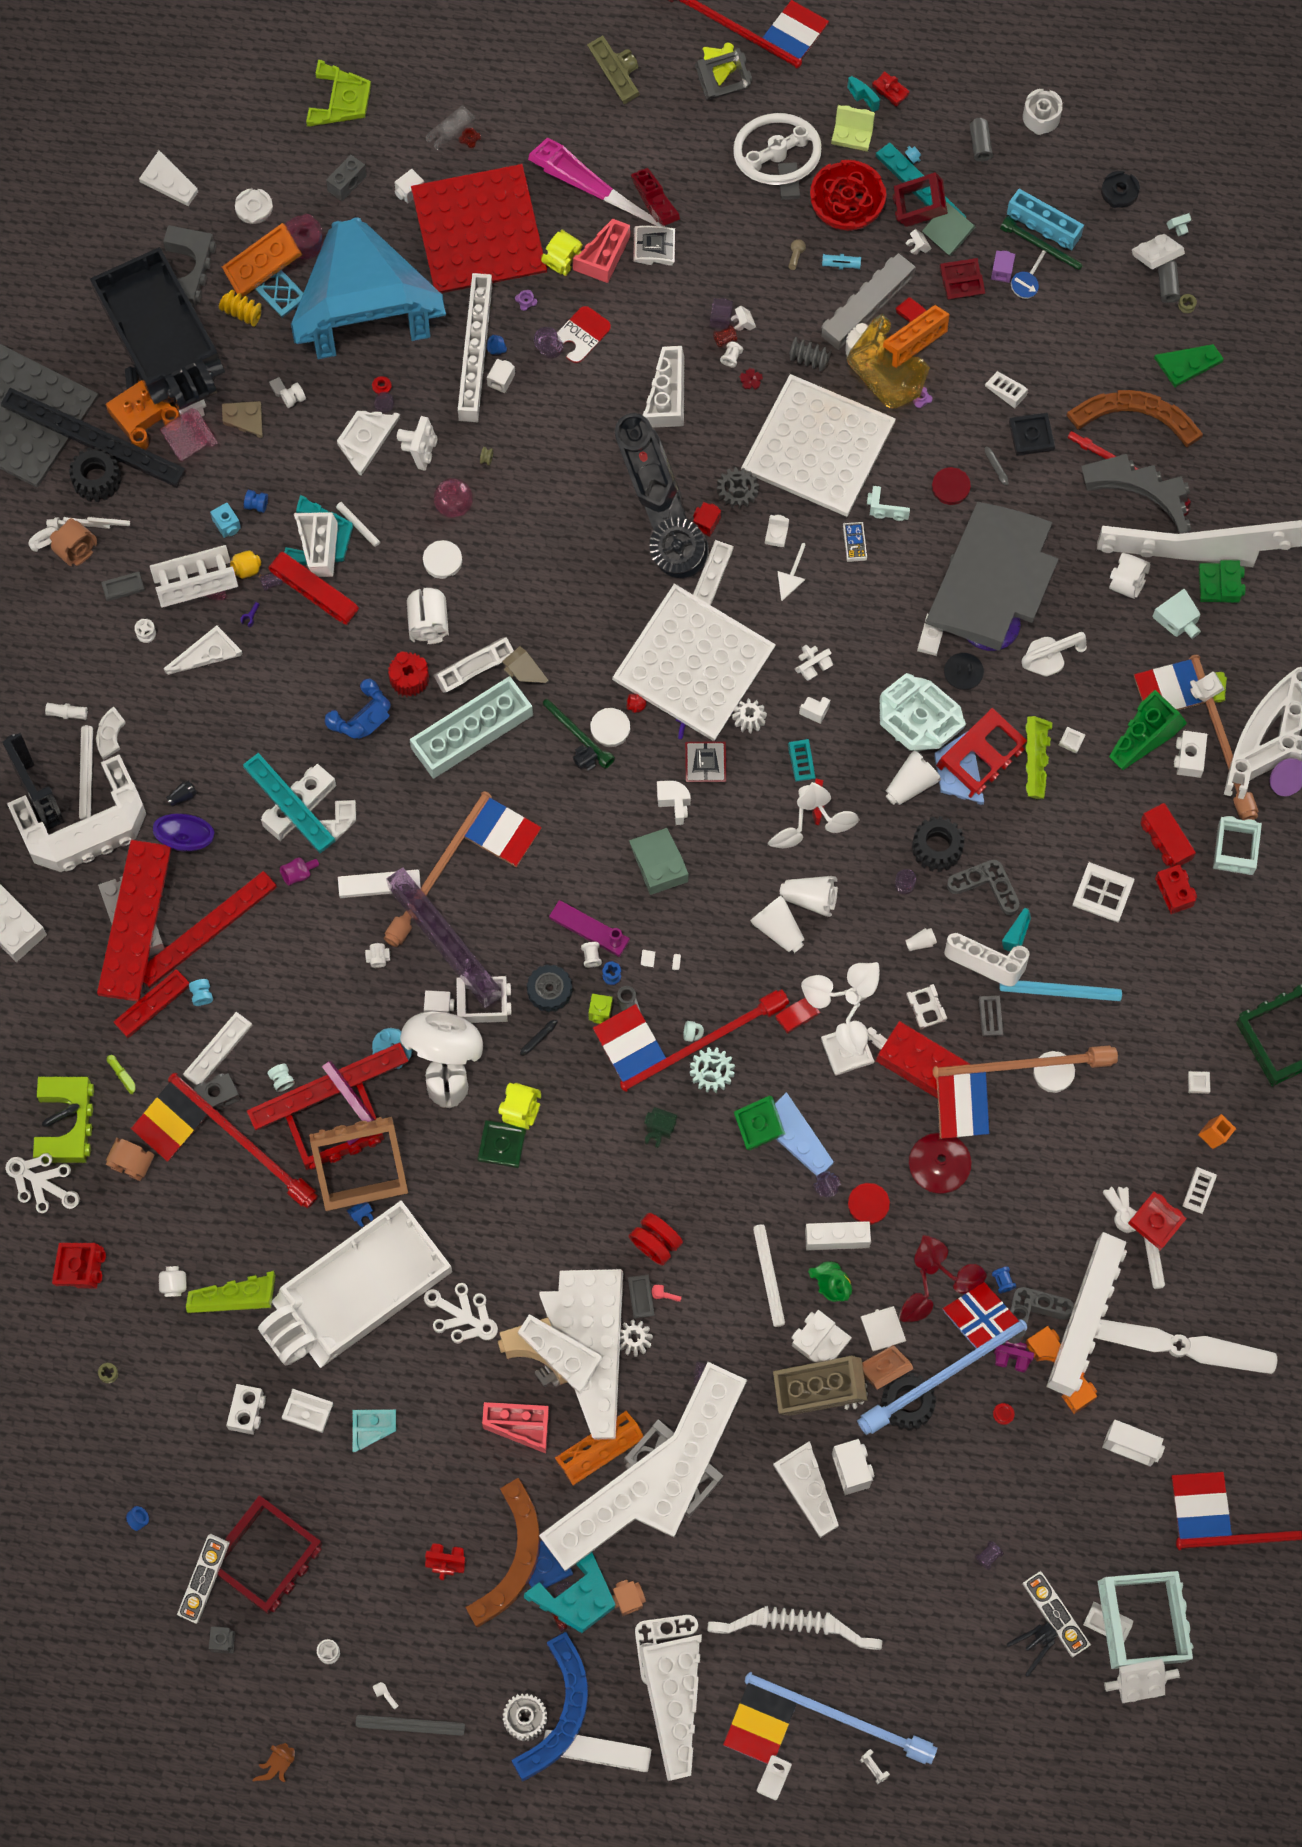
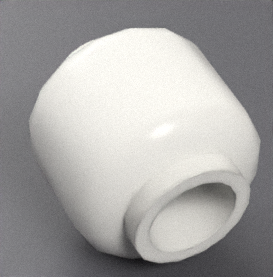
M179 1266L166 1267V1271L159 1273V1291L164 1293L165 1297L181 1296V1293L186 1291V1273L181 1270L179 1271Z

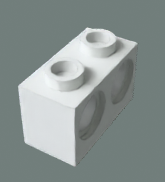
M236 1384L226 1425L229 1430L254 1435L255 1429H259L261 1417L258 1416L259 1410L264 1408L266 1396H263L262 1389ZM248 1395L255 1396V1401L251 1404L244 1403ZM243 1416L250 1417V1421L246 1425L239 1423L240 1418Z

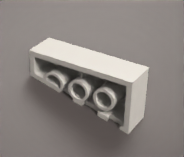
M682 346L662 347L656 375L653 378L650 396H648L643 416L648 419L652 427L684 426Z

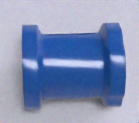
M607 962L602 970L603 980L609 985H615L621 979V968L618 963ZM609 971H612L613 973H615V975L612 976V975H611L610 973H608V972H609Z
M1003 1267L992 1272V1276L996 1278L999 1286V1294L1011 1291L1017 1287L1012 1282L1009 1267Z

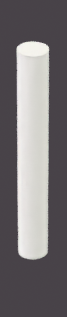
M342 502L337 504L336 508L353 523L354 527L374 547L380 544V541Z

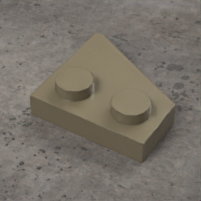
M261 401L222 404L224 425L236 427L240 431L245 433L247 431L259 438H263Z

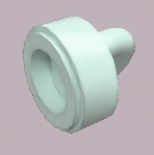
M687 1021L684 1026V1040L690 1042L699 1040L704 1033L702 1025L693 1021ZM695 1028L699 1030V1032H698V1034H697L696 1036H695Z

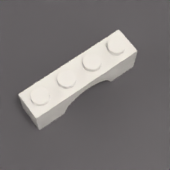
M504 637L433 676L442 693L448 692L475 675L502 663L514 650L507 637Z

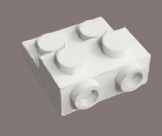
M818 1310L815 1314L811 1312L804 1321L807 1325L803 1330L798 1328L792 1336L794 1340L792 1347L813 1363L836 1359L852 1337Z

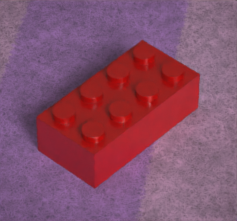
M900 1021L876 1059V1062L937 1099V1078L933 1076V1068L935 1066L939 1068L970 1065V1063Z

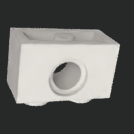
M1183 731L1181 737L1177 738L1176 749H1179V756L1176 755L1174 760L1177 775L1201 778L1204 771L1207 734ZM1185 752H1192L1194 756L1190 757Z

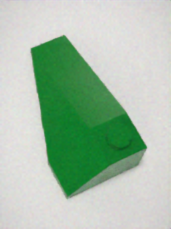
M1156 690L1140 703L1137 708V714L1133 720H1130L1124 736L1120 737L1109 756L1122 770L1171 739L1187 724L1183 716Z

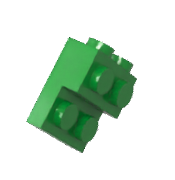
M1220 560L1219 564L1199 563L1200 602H1240L1241 597L1245 596V584H1241V578H1244L1245 569L1244 566H1240V560Z

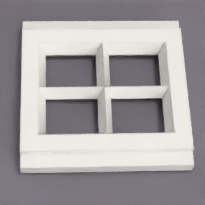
M1089 862L1072 906L1118 923L1134 878ZM1091 875L1106 880L1102 890L1088 885ZM1109 882L1124 887L1121 896L1106 891ZM1086 888L1101 893L1097 903L1083 898ZM1104 895L1119 900L1116 910L1101 905Z

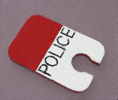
M581 307L551 339V345L560 352L566 342L574 343L576 345L575 350L570 352L566 358L574 363H579L610 331L611 324L590 307Z

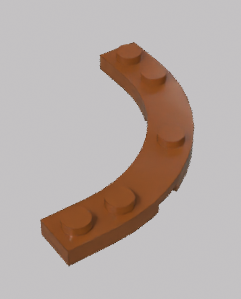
M1118 390L1117 393L1099 394L1067 412V417L1078 430L1105 414L1133 411L1150 415L1166 424L1186 447L1192 445L1203 436V433L1194 422L1174 404L1173 406L1161 400L1159 396L1141 391Z
M519 1478L500 1488L516 1521L518 1540L515 1557L504 1579L491 1592L465 1607L477 1628L505 1611L516 1601V1597L528 1585L537 1565L541 1541L539 1536V1520L534 1504Z

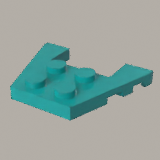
M300 495L296 513H330L323 509L321 505L312 503L306 497ZM333 513L338 522L334 562H341L345 559L353 523ZM285 548L284 553L301 565H307L304 551Z
M592 1552L576 1563L585 1576L559 1596L553 1598L539 1582L524 1593V1598L529 1602L533 1601L540 1605L539 1608L555 1614L559 1620L581 1633L586 1631L612 1611L616 1605Z

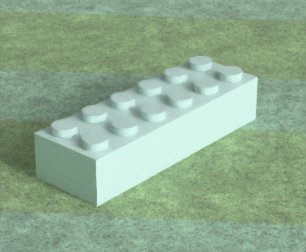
M509 676L410 739L411 749L434 779L532 717V705Z

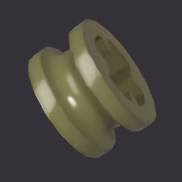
M1185 294L1180 298L1178 307L1183 313H1191L1195 309L1197 300L1193 295ZM1188 301L1191 302L1190 305H1184V303H1187Z
M483 447L480 464L487 463L488 466L491 465L494 449L490 448V450H487L486 447Z
M104 1363L98 1369V1376L102 1382L110 1384L117 1379L118 1370L112 1363ZM106 1368L114 1370V1373H111L112 1377H103L102 1374L105 1373L104 1370Z

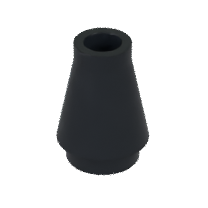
M188 780L187 782L183 781L166 798L170 805L174 807L177 804L193 799L198 793Z

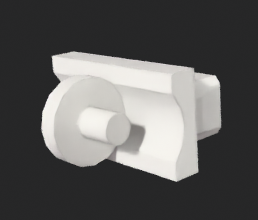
M807 645L803 646V654L799 655V659L803 661L807 658L808 661L796 667L795 671L797 673L801 672L807 681L818 675L812 666L815 663L819 664L822 671L833 666L829 657L831 651L828 648L814 656V653L818 651L816 646L811 649Z

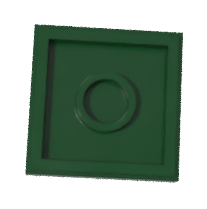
M485 1120L477 1160L479 1162L519 1168L526 1129L511 1124Z

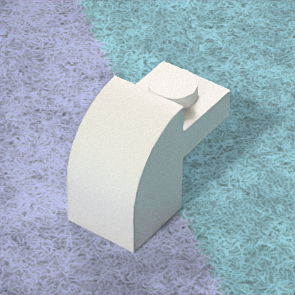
M657 781L658 807L674 806L676 825H683L684 818H688L686 805H690L691 802L688 789L676 781Z

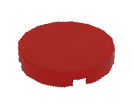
M860 1184L852 1190L849 1196L848 1209L857 1222L870 1221V1225L882 1221L889 1211L890 1200L888 1194L877 1184Z

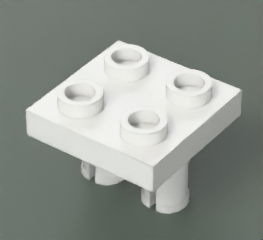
M421 416L415 431L399 429L397 439L402 441V451L411 452L417 468L426 470L427 464L432 459V449L437 444V435H435L429 418Z

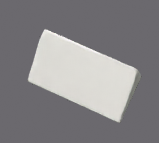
M1093 1602L1083 1625L1106 1636L1102 1606ZM1119 1614L1123 1641L1125 1642L1133 1625V1620Z

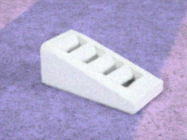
M998 371L985 384V387L1013 408H1016L1028 393L1026 387ZM1000 379L1001 381L995 386L993 383ZM1003 383H1005L1006 386L1003 389H1001L1000 387L1003 385ZM1009 387L1012 388L1009 393L1006 392Z
M1196 1167L1182 1207L1203 1214L1217 1175ZM1202 1176L1204 1178L1209 1179V1182L1206 1183L1204 1181H1201L1198 1179V1177ZM1195 1184L1207 1187L1206 1191L1196 1188ZM1195 1191L1203 1194V1199L1192 1195V1192ZM1193 1199L1201 1202L1200 1207L1189 1203V1200Z

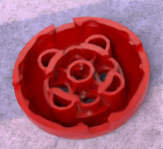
M841 160L840 163L826 165L816 174L811 184L810 199L815 213L824 223L835 229L852 231L864 228L878 218L885 205L886 187H884L878 172L869 165L855 160ZM861 193L863 198L859 199L856 195Z

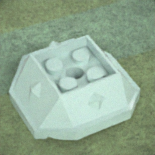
M906 673L880 695V725L892 734L896 741H900L909 750L920 752L927 749H940L963 730L966 725L961 707L929 680L917 678Z

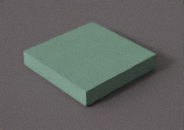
M947 202L948 214L933 218L922 232L951 256L976 227Z

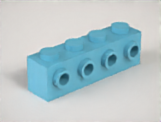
M1021 189L1017 190L1008 205L1007 215L1025 224L1029 229L1038 231L1045 238L1054 240L1063 248H1068L1072 251L1082 236L1084 228L1082 223Z

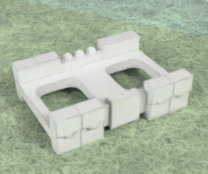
M934 984L906 994L911 1007L913 1006L920 1030L947 1020L945 1011L939 1004ZM927 992L930 1002L918 1004L915 996ZM931 1010L935 1011L938 1019L926 1023L923 1013Z
M870 1749L861 1757L860 1762H865L877 1778L876 1783L879 1784L886 1780L890 1774L887 1771L885 1773L880 1771L871 1758L873 1751Z

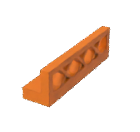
M934 305L883 341V347L893 353L892 366L897 368L948 331L949 313Z
M625 1411L617 1416L616 1439H594L590 1434L555 1457V1460L564 1470L571 1484L575 1485L637 1444L644 1436L635 1420ZM625 1420L628 1421L624 1426L618 1427ZM591 1445L589 1449L583 1450L584 1447ZM569 1457H573V1459L568 1463L565 1464L563 1462Z

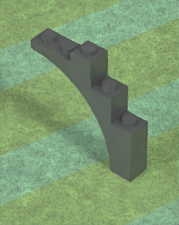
M1127 454L1081 466L1087 491L1102 488L1133 491L1157 503L1170 516L1179 534L1191 531L1189 519L1185 520L1184 514L1187 513L1185 502H1188L1187 494H1190L1188 482L1184 483L1182 476L1162 481L1160 471L1156 472L1155 465L1135 470L1133 460H1128Z

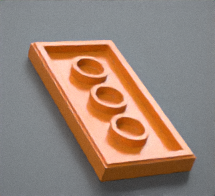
M282 223L227 262L222 268L236 293H241L242 297H244L300 257L302 253L286 225Z

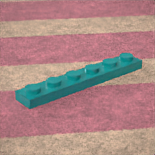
M890 142L876 152L875 157L902 183L924 176ZM930 186L912 192L926 206L933 205ZM945 196L946 203L948 202L952 207H954L960 214H962L966 218V216Z
M259 753L243 764V768L319 854L336 842L330 832Z

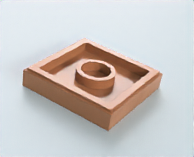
M894 1345L862 1362L864 1377L876 1390L913 1370L909 1360Z

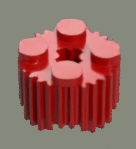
M398 653L394 660L391 661L392 664H389L390 667H388L390 685L402 697L405 695L408 698L412 694L416 696V693L420 694V691L423 692V690H426V686H428L429 671L427 663L423 657L420 658V655L416 656V653Z

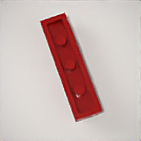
M176 969L142 997L139 1002H136L118 1017L114 1024L128 1039L188 989L190 983Z

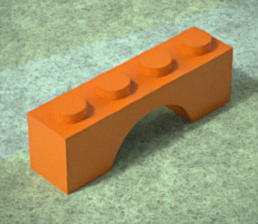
M1048 1326L1028 1338L1025 1342L1029 1351L1034 1353L1036 1361L1047 1360L1054 1363L1061 1345L1056 1331L1050 1330ZM1083 1372L1080 1376L1083 1382L1079 1391H1075L1070 1397L1062 1395V1398L1073 1414L1097 1398L1096 1388L1091 1382L1088 1383L1085 1380Z

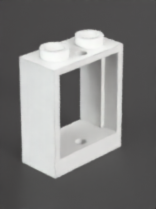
M506 976L457 978V1016L466 1019L470 1023L508 1022L507 1015H511V1003H507V995H511V983H507ZM501 988L502 1013L466 1014V989Z
M1114 1420L1109 1427L1102 1448L1151 1467L1154 1462H1158L1159 1458L1162 1457L1165 1446L1162 1445L1163 1438Z

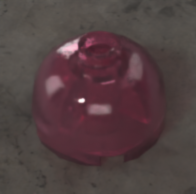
M449 478L442 481L436 487L434 504L437 511L443 516L449 518L463 516L470 510L473 504L472 492L468 484L463 480Z

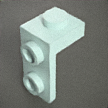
M873 486L872 493H868L867 504L871 505L870 515L879 519L890 517L897 521L908 520L910 508L879 504L881 487Z

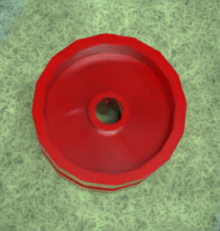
M647 1213L641 1220L643 1228L635 1227L629 1234V1238L642 1253L655 1263L664 1266L671 1258L669 1251H677L683 1244V1241L666 1222L652 1213Z

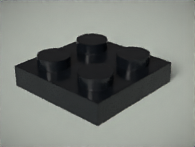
M1048 413L1009 418L1016 456L1055 450Z

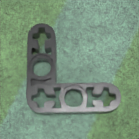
M997 860L984 862L956 873L948 879L947 889L952 894H960L989 883L1003 913L1013 915L1019 909L1020 903L1002 864ZM990 866L998 868L996 872L998 878L996 880L994 872H989ZM977 873L981 879L973 882L970 880L969 875ZM953 880H956L957 883L962 882L959 888L952 886ZM1004 883L1007 886V890L999 892L996 889V885ZM1008 894H1011L1008 896V900L1010 903H1014L1013 909L1005 907L1007 904L1005 897Z
M1021 1287L1014 1293L1010 1311L1012 1314L1015 1312L1023 1313L1025 1318L1021 1320L1025 1321L1026 1324L1028 1323L1030 1311L1067 1320L1071 1317L1074 1304L1067 1298ZM1021 1296H1025L1023 1305H1019ZM1045 1300L1049 1306L1042 1307L1038 1304V1301ZM1062 1307H1066V1312L1062 1311ZM1021 1331L1008 1341L1013 1344L1020 1343L1026 1331Z

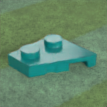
M396 1409L353 1410V1452H357L396 1432Z

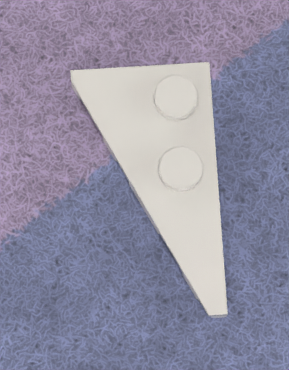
M215 626L168 664L164 671L168 675L239 657L242 655V651L218 626Z

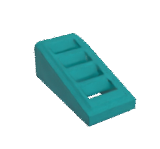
M809 739L789 742L788 750L795 782L815 779ZM804 748L805 751L795 752V749ZM806 755V759L796 760V756ZM808 763V766L798 767L797 764ZM809 770L810 774L799 775V771Z
M1023 909L1002 940L1004 950L1011 951L1016 946H1022L1031 920L1029 909Z

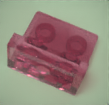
M190 408L160 429L181 462L206 445L213 447L218 443L198 410Z

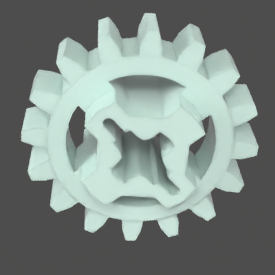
M710 1047L707 1048V1053L700 1050V1057L696 1055L693 1057L696 1063L690 1064V1068L694 1069L690 1071V1076H695L693 1083L699 1082L698 1088L701 1089L704 1086L706 1087V1092L713 1088L714 1092L717 1093L718 1087L724 1090L725 1083L731 1084L729 1077H734V1072L731 1070L735 1068V1065L729 1064L732 1061V1057L726 1058V1051H723L721 1054L718 1053L717 1047L714 1052H711ZM703 1063L704 1068L699 1072V1065ZM709 1067L712 1069L716 1068V1072L709 1071ZM726 1068V1074L722 1077L721 1071Z

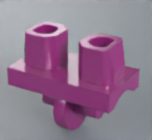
M1007 1340L1005 1345H999L994 1349V1354H996L995 1365L1006 1368L1008 1359H1015L1016 1365L1014 1370L1025 1373L1029 1363L1033 1360L1034 1353L1024 1351L1027 1347L1025 1343L1013 1344Z

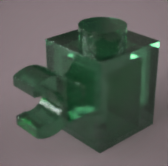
M656 1107L653 1108L652 1113L648 1112L644 1124H647V1131L651 1133L645 1137V1144L648 1145L650 1139H656L655 1148H659L661 1137L670 1139L677 1122V1115Z

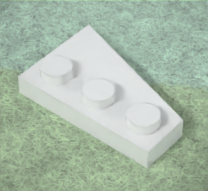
M160 151L157 152L139 178L141 183L187 206L190 205L198 193V189Z

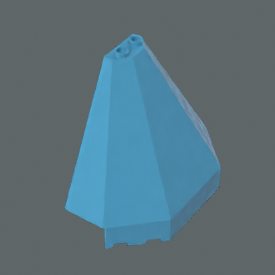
M361 218L333 222L332 228L328 230L291 323L294 343L301 344L314 341L317 359L336 356L332 332L333 327L408 313L411 340L430 338L429 319L446 315L443 295L370 226L362 222Z

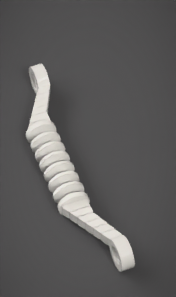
M764 1606V1608L730 1624L708 1622L707 1628L708 1632L729 1634L749 1625L766 1628L768 1622H771L772 1629H775L777 1623H780L781 1630L788 1624L790 1631L793 1630L794 1625H797L798 1632H801L803 1626H806L807 1633H810L811 1628L814 1627L816 1634H818L822 1627L825 1635H828V1633L840 1634L860 1648L882 1649V1640L861 1638L828 1612L824 1619H822L820 1612H817L816 1617L813 1618L812 1611H809L807 1617H804L803 1610H800L798 1616H795L794 1609H791L790 1614L787 1615L785 1608L782 1609L781 1614H778L777 1607H774L772 1613H769L768 1606Z

